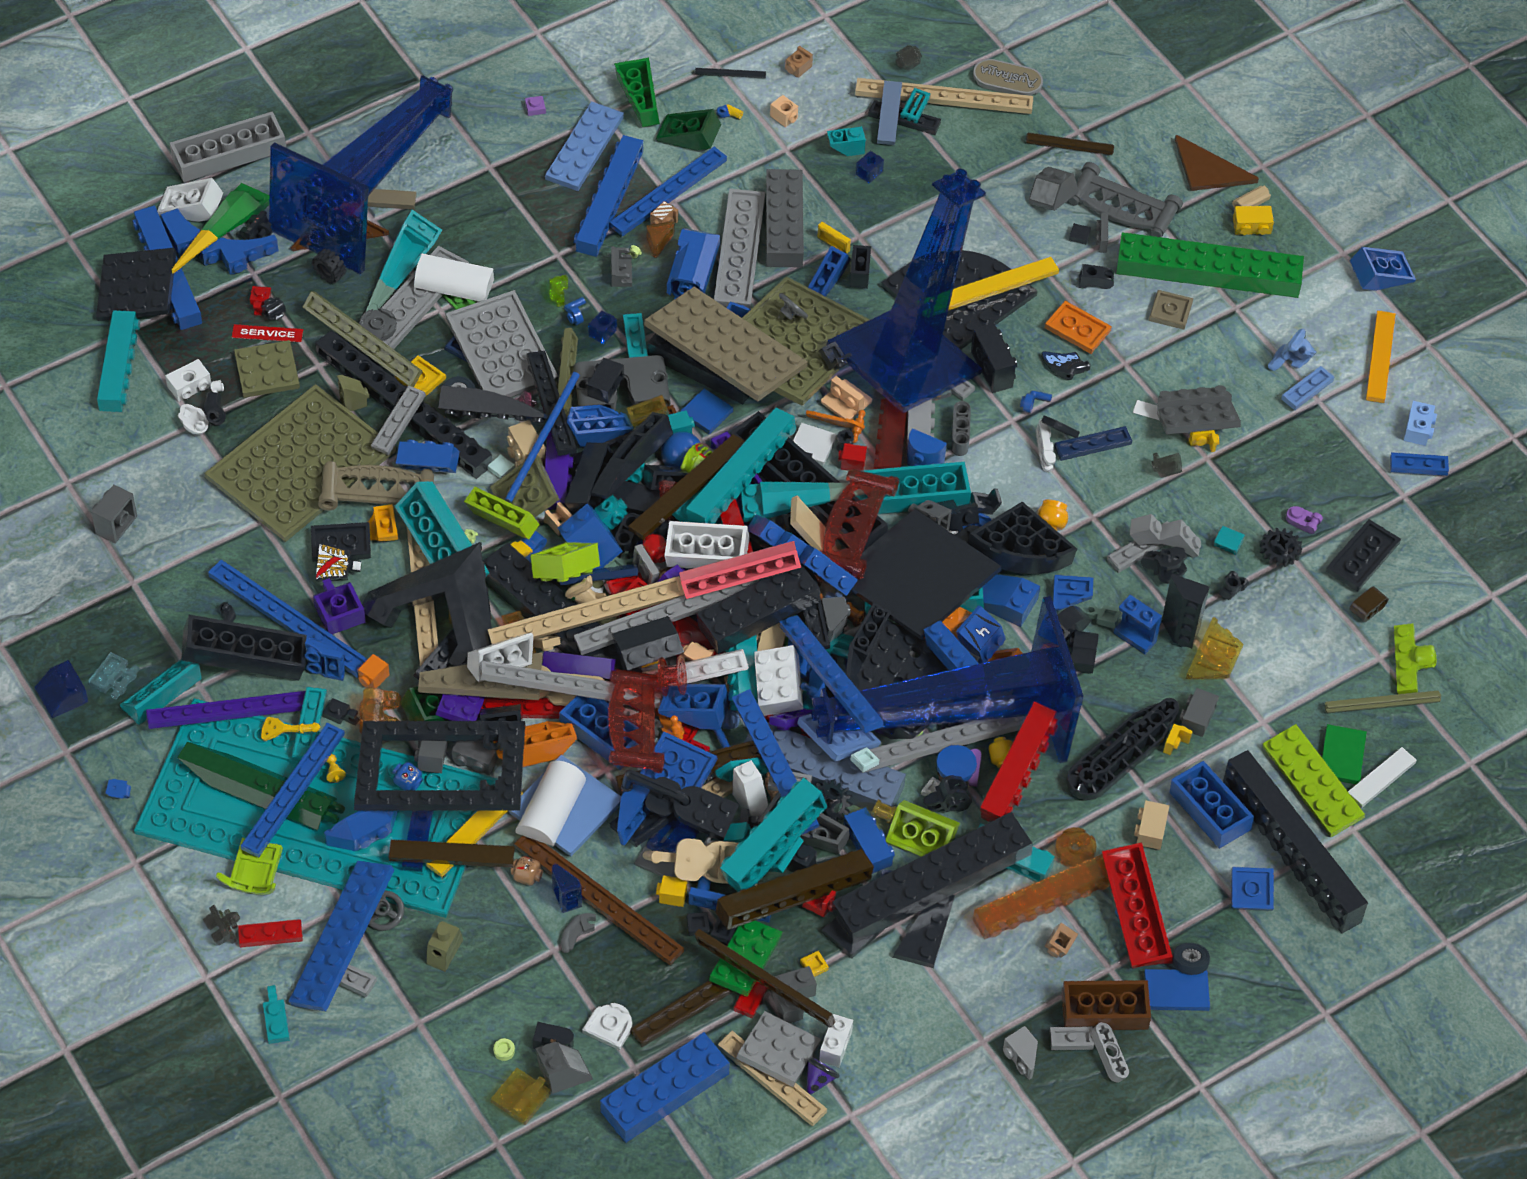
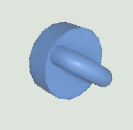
M728 709L721 728L734 729L738 727L740 722L738 712Z

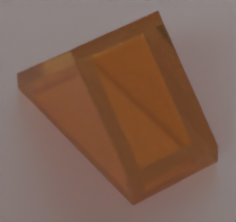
M667 221L646 226V238L653 257L657 258L673 237L675 222Z

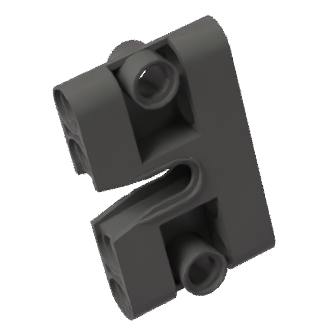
M662 356L610 359L624 365V378L618 387L624 386L627 388L628 397L635 412L652 411L671 405L668 375L666 373L665 360ZM601 360L576 363L573 366V372H577L580 375L575 384L578 406L602 405L615 410L617 390L609 403L591 398L587 394V379L593 376L597 363L600 364Z

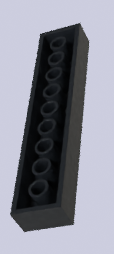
M758 411L731 431L730 435L734 434L746 441L766 417ZM789 437L761 470L772 482L840 483ZM856 496L808 507L830 533L857 557L888 531L887 523Z
M508 542L483 560L484 565L489 571L485 579L486 584L525 619L578 605L575 601L567 598L565 593L551 580L542 581L541 578H533L532 563ZM596 621L550 635L560 637L561 644L556 645V647L563 653L581 655L574 640V635L601 625ZM615 643L583 654V656L615 659L613 679L603 678L605 681L630 684L631 675L642 673V666L623 671Z
M1246 750L1229 759L1223 783L1254 816L1253 821L1257 824L1260 833L1267 837L1271 847L1281 855L1284 864L1292 869L1295 878L1306 887L1308 895L1313 897L1318 903L1320 910L1327 914L1333 927L1337 928L1342 934L1361 924L1368 901L1249 750Z
M1010 812L832 901V913L852 945L1032 855L1033 843L1013 813Z

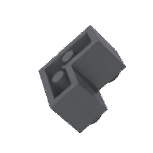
M810 966L774 976L807 998L816 996L817 983ZM770 990L782 1020L792 1023L803 1019L804 1011Z

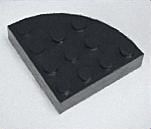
M1020 502L971 532L967 544L999 564L1001 569L1018 574H1042L1061 570L1072 564L1078 549L1024 502Z

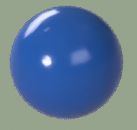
M679 431L673 433L662 444V462L665 466L681 467L688 450L696 443L701 442L695 435L689 432Z

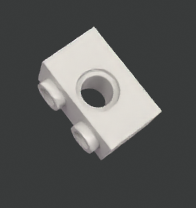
M199 359L165 375L167 387L178 402L211 386L210 373Z
M833 1014L835 1024L832 1028L828 1027L820 1049L819 1061L840 1068L852 1034L853 1020Z

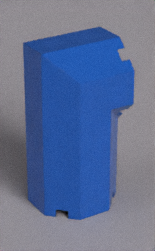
M684 228L680 233L678 240L679 249L676 251L667 281V293L669 295L672 293L675 296L674 299L693 287L705 293L720 246V235Z

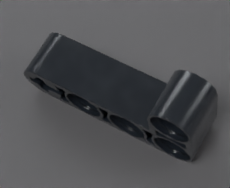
M629 513L625 515L616 533L615 540L622 549V553L626 551L632 552L638 539L643 541V539L629 531L628 527L640 516L638 514ZM663 522L650 534L667 536L669 524ZM624 540H629L627 543H621Z

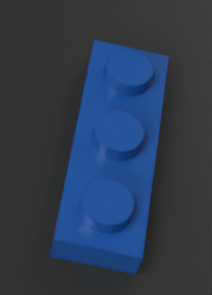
M1391 452L1390 470L1391 472L1448 476V456Z

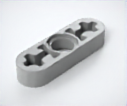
M1098 1023L1091 1030L1092 1039L1109 1078L1114 1082H1121L1129 1075L1128 1066L1111 1027L1106 1023ZM1106 1048L1113 1051L1114 1057L1107 1054Z

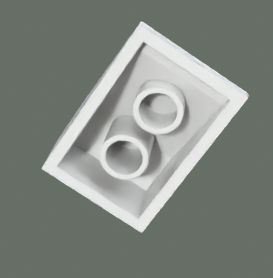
M213 178L169 186L166 188L157 212L160 215L178 208L186 220L196 222L209 220L217 210L223 192Z

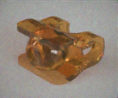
M366 687L363 690V700L360 703L359 710L360 733L362 734L363 721H399L396 717L386 715L384 711L399 707L401 702L400 694L394 691Z

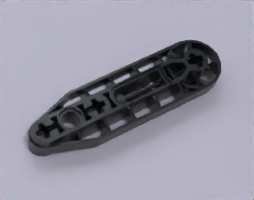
M1165 698L1157 704L1132 714L1071 767L1067 777L1069 791L1077 798L1083 800H1094L1102 796L1163 743L1178 716V702L1173 698ZM1142 717L1137 723L1133 721L1137 718ZM1126 726L1130 728L1124 734L1119 733ZM1162 733L1163 736L1158 741H1155L1154 738ZM1112 738L1116 739L1110 746L1106 745ZM1147 744H1148L1149 746H1151V747H1149L1144 753H1142V752L1140 751V750H1142ZM1101 749L1102 752L1096 758L1093 757ZM1135 756L1137 759L1129 765L1127 762ZM1119 768H1122L1123 771L1115 777L1114 773ZM1105 782V785L1103 787L1095 786L1096 784Z

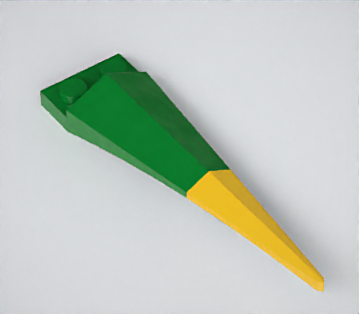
M241 183L234 191L227 195L172 268V274L216 240L248 221L252 214L258 215L261 210L264 211L272 202V196Z

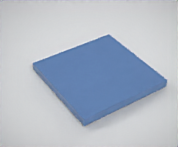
M560 755L557 759L558 761L574 765L586 777V782L554 844L566 854L572 856L620 806L621 796L566 757ZM544 773L521 795L520 811H509L517 819L521 820Z

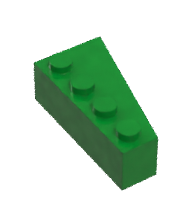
M649 57L614 63L617 79L641 126L646 127L660 124Z

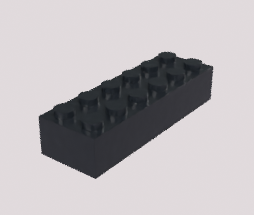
M655 333L648 341V356H662L665 360V366L742 405L749 398V395Z
M801 562V568L768 576L697 613V625L717 654L778 624L779 621L792 617L820 602V588Z
M189 614L183 628L181 661L299 681L305 669V642L307 635Z

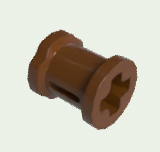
M847 602L846 604L850 606V616H847V619L853 622V625L856 627L863 622L866 613L853 607L851 602Z

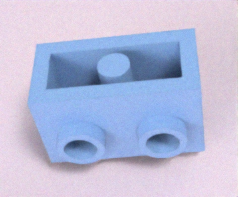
M1417 401L1412 402L1404 441L1426 446L1428 439H1432L1434 432L1431 424L1435 425L1437 414L1434 413L1435 405Z

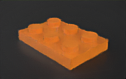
M1065 300L1048 319L1044 328L1092 354L1111 332L1112 326Z

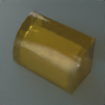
M662 395L627 408L633 427L639 426L652 412L669 415Z

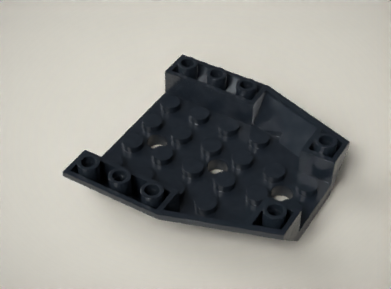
M873 603L849 646L846 675L876 712L883 710L887 713L885 717L880 716L884 727L874 731L889 739H914L956 703L964 687L927 646L926 639L920 640L903 627L889 621L888 618L891 611ZM914 651L918 653L919 657H912L909 652ZM969 652L978 662L980 657ZM893 681H900L903 686L898 687Z

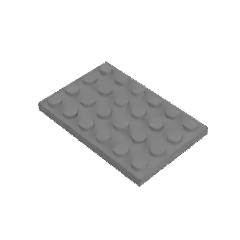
M515 290L445 313V318L481 390L512 397L536 388L527 361V353L545 351ZM547 355L551 371L556 382L558 381V375Z

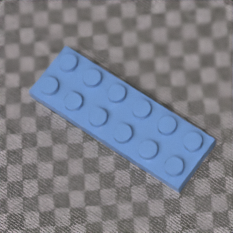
M591 101L547 171L545 180L579 191L623 120L624 113Z

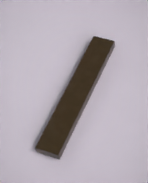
M391 839L389 861L513 868L515 846Z
M708 981L630 1028L631 1034L641 1047H644L734 991Z

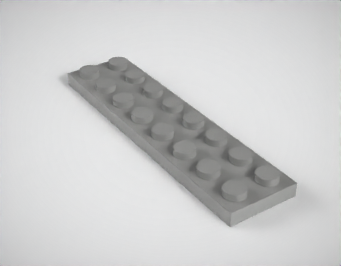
M729 189L714 300L727 307L731 301L744 305L749 309L751 308L765 192Z
M440 246L430 254L436 257L469 263ZM416 271L382 307L393 313L397 322L394 335L389 339L383 340L392 349L396 348L443 296L442 293L414 288Z

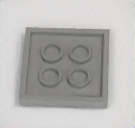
M764 1011L738 1052L736 1059L794 1087L808 1064V1058L813 1056L821 1039Z

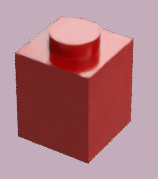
M844 443L843 451L840 450L838 462H841V470L863 471L867 446Z

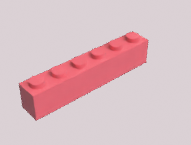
M792 541L679 572L685 597L689 599L801 568L795 543Z

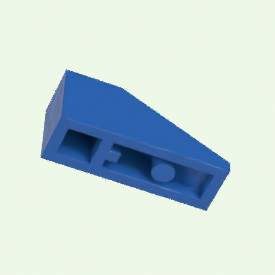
M831 246L808 288L826 297L845 272L851 258L847 253Z
M633 784L631 791L623 792L620 801L617 832L620 843L624 846L650 812L645 807V800L650 790Z

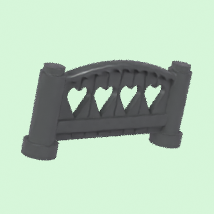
M1086 162L1082 167V174L1076 182L1079 192L1068 200L1072 205H1078L1081 202L1100 215L1101 213H1108V219L1131 227L1151 230V235L1155 237H1162L1174 215L1183 206V201L1176 195H1168L1163 202L1100 177V168L1092 162ZM1101 190L1103 200L1098 201L1096 198H1090L1089 195ZM1117 196L1120 206L1113 207L1112 204L1108 205L1105 202ZM1134 203L1136 213L1131 214L1129 211H1123L1122 208ZM1150 209L1153 219L1149 221L1138 215Z

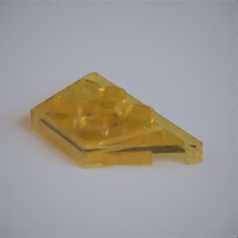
M1215 617L1212 618L1187 672L1186 679H1227L1231 676L1244 644L1238 638H1235L1227 628H1222Z

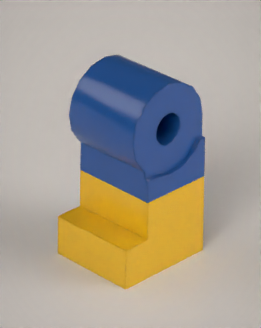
M535 531L529 540L523 538L519 542H513L511 545L526 557L538 547L542 550L546 546L547 539Z

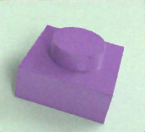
M543 96L525 98L528 116L546 114Z

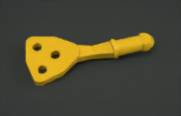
M267 717L262 727L261 738L264 741L270 740L283 732H298L302 734L305 732H318L320 725L318 723L288 725L278 718Z

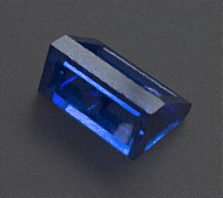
M554 864L552 866V889L562 913L582 907V886L579 879L558 864Z

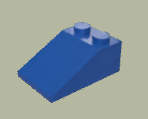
M1361 247L1349 260L1362 289L1377 291L1416 281L1403 251Z
M588 503L558 527L566 542L598 543L600 566L593 569L603 568L623 552L608 527L601 521L596 511Z
M997 574L983 586L984 610L1021 627L1038 600L1040 586L1024 578Z
M668 684L658 713L669 718L675 715L678 717V721L699 729H721L730 704L725 684Z

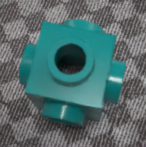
M613 495L595 508L601 521L611 530L617 527L622 522L624 516L628 514L625 502L621 498L617 500Z

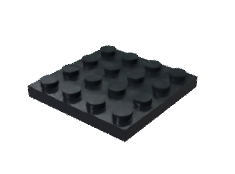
M175 248L104 255L96 313L98 321L111 320L113 310L135 311L136 317L169 314L174 278L172 268L176 260Z

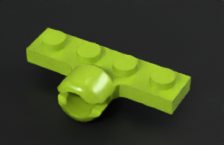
M1414 623L1394 625L1397 693H1418L1417 672L1420 669L1434 668L1436 666L1435 648L1433 645L1417 646L1415 644Z

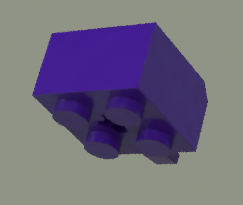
M330 578L323 580L322 583L325 591L313 595V601L326 631L330 634H335L365 623L364 608L352 584L348 582L334 587Z

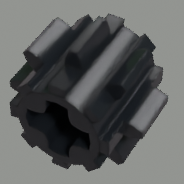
M270 297L261 306L262 312L269 321L279 320L284 317L283 313L286 312V307L279 297Z

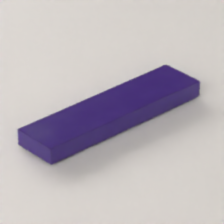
M544 651L542 666L556 673L599 676L601 678L613 679L615 659Z

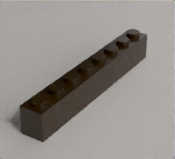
M862 849L851 851L840 857H834L828 861L814 864L811 867L796 870L791 874L779 876L774 880L759 883L754 887L742 889L734 894L722 896L717 899L715 913L725 928L730 930L829 895L832 890L837 892L871 880L874 865Z

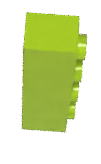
M474 487L464 500V503L473 514L528 540L540 525L530 512L477 487Z

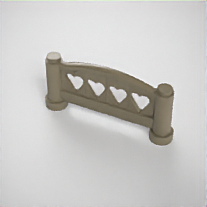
M328 461L323 467L322 493L319 496L318 506L323 510H334L338 506V500L396 505L406 494L399 484L401 481L406 483L433 481L434 483V474L430 469H424L420 474L404 469L380 465H357L338 468L335 462ZM355 477L357 481L350 488H347L341 478ZM361 479H375L377 482L367 490ZM393 480L396 484L389 491H386L380 481Z

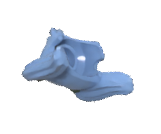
M1299 329L1287 344L1282 345L1276 351L1268 364L1270 370L1275 371L1279 369L1286 360L1292 361V367L1300 368L1317 353L1306 339L1305 329Z

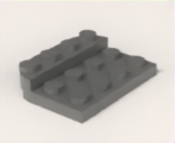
M1218 385L1215 388L1199 387L1189 390L1180 389L1170 392L1161 391L1159 394L1157 415L1166 435L1241 427V420L1231 402L1232 395L1226 391L1225 386Z

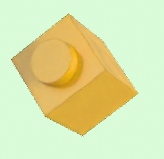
M663 875L662 883L658 882L656 895H659V903L684 907L688 880Z

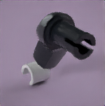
M221 380L211 383L212 392L207 393L203 407L206 419L213 425H221L226 419V413L221 408V395L217 393L224 391V384L221 383Z

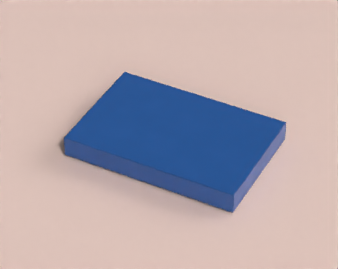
M1145 969L1144 979L1148 980L1151 1010H1210L1207 970L1201 974L1188 975L1178 970Z

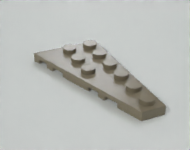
M543 652L532 654V664L525 666V668L541 670ZM467 665L420 672L418 692L529 700H539L540 689L488 682L486 680L478 682L467 668Z

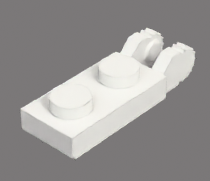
M1040 419L1036 428L1042 470L1050 472L1053 470V464L1056 462V455L1053 453V442H1050L1051 428L1042 423V419Z

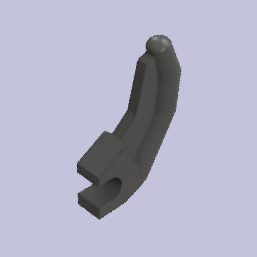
M584 913L577 915L566 926L560 941L564 953H569V951L573 950L579 936L595 931V924H589L588 922L596 921V914Z

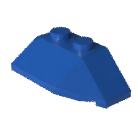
M602 405L571 407L568 412L567 423L580 447L585 446L586 442L604 443L634 430L625 413H618Z
M358 811L335 824L332 829L326 830L324 832L325 842L327 846L352 851L367 848L374 841L384 839L392 833L398 811Z

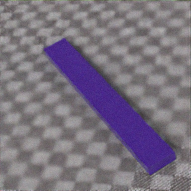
M306 691L147 709L148 729L301 711Z

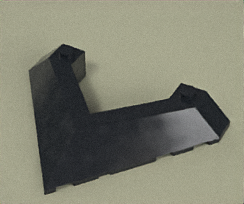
M481 542L369 591L362 602L364 613L379 623L392 628L402 610L445 596L458 643L449 663L454 666L467 665L468 652L492 645L488 630L492 629V617L488 588L485 582L486 573L482 560Z

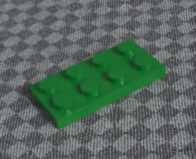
M752 921L738 927L727 947L764 969L782 937V931L758 921ZM721 958L709 979L713 983L747 997L756 983L754 979Z

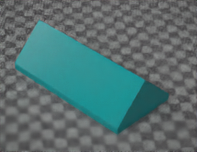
M180 659L122 702L120 707L138 725H141L147 720V709L165 707L202 679L199 663L181 661Z

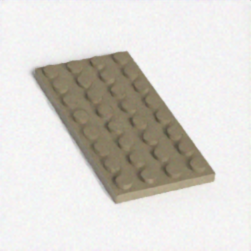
M696 287L691 288L646 318L644 322L646 327L756 401L761 400L807 367L808 361Z

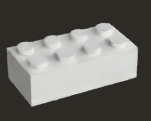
M669 521L665 549L667 567H674L678 564L680 568H697L747 554L749 544L748 527Z

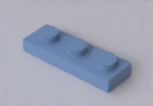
M1320 366L1285 392L1281 400L1296 410L1334 381V376Z

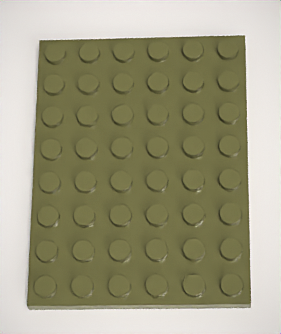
M787 276L742 317L808 361L805 369L774 390V392L801 406L839 370L838 367L832 370L829 369L819 353L821 348L836 341L844 355L848 353L852 355L847 360L848 362L880 328V325ZM783 293L808 315V318L804 319L800 315H795L790 320L780 311L784 306V301L779 298V294Z
M315 384L204 474L207 480L286 542L324 511L318 506V500L322 493L323 467L326 462L333 461L337 464L338 468L357 465H380L396 452V446L393 447L389 455L372 449L371 444L378 435V432ZM355 477L341 478L347 488H350L357 481Z

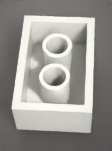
M794 646L754 652L758 705L763 715L802 710L803 700L802 689L800 688L799 655Z

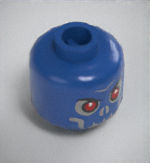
M406 762L403 765L399 763L392 772L394 774L393 783L402 790H416L423 781V778H421L422 771L411 762Z

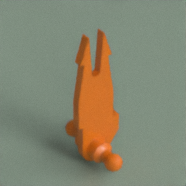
M859 410L858 418L855 420L815 411H806L807 417L852 428L854 435L852 443L858 441V435L865 428L863 418L866 412L864 410Z
M656 708L655 713L663 727L661 728L662 732L682 740L684 729L681 726L682 723L678 721V717L673 715L669 718L658 713V708Z

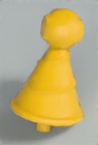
M333 754L326 761L329 763L326 779L331 783L339 782L346 777V772L335 763L337 758Z

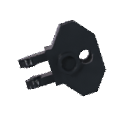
M1181 547L1161 549L1160 552L1150 550L1141 559V564L1147 569L1154 570V575L1158 576L1160 582L1169 584L1171 575L1174 572H1178L1175 575L1181 577L1186 573L1187 567L1184 560L1187 559V554L1184 548Z
M954 775L944 777L940 784L935 787L936 791L925 796L923 799L925 806L932 812L944 809L946 812H961L968 809L972 803L971 797L966 792L968 789L967 784L961 776Z

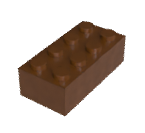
M1148 980L1063 982L1061 995L1064 1027L1094 1028L1098 1023L1102 1022L1108 1024L1112 1030L1149 1029L1151 1009Z

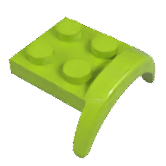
M269 843L258 858L242 850L241 846H239L231 877L217 872L216 878L228 887L241 892L269 895L275 891L276 883H273L283 847L278 844Z

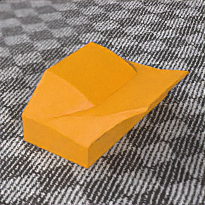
M393 504L373 507V515L368 521L370 524V540H398Z

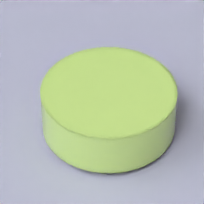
M503 1038L495 1042L493 1050L498 1060L507 1061L514 1056L515 1046L511 1040Z

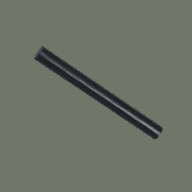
M695 68V75L766 78V71Z

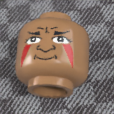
M522 856L519 859H515L513 868H511V874L516 882L532 886L536 881H540L543 870L540 869L539 861Z

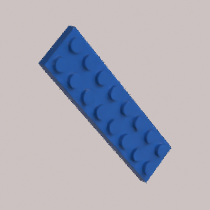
M357 861L288 1001L292 1006L327 1011L394 873V868L391 865Z

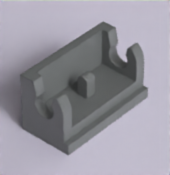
M611 246L612 287H632V255L621 254L629 253V248H615V246Z

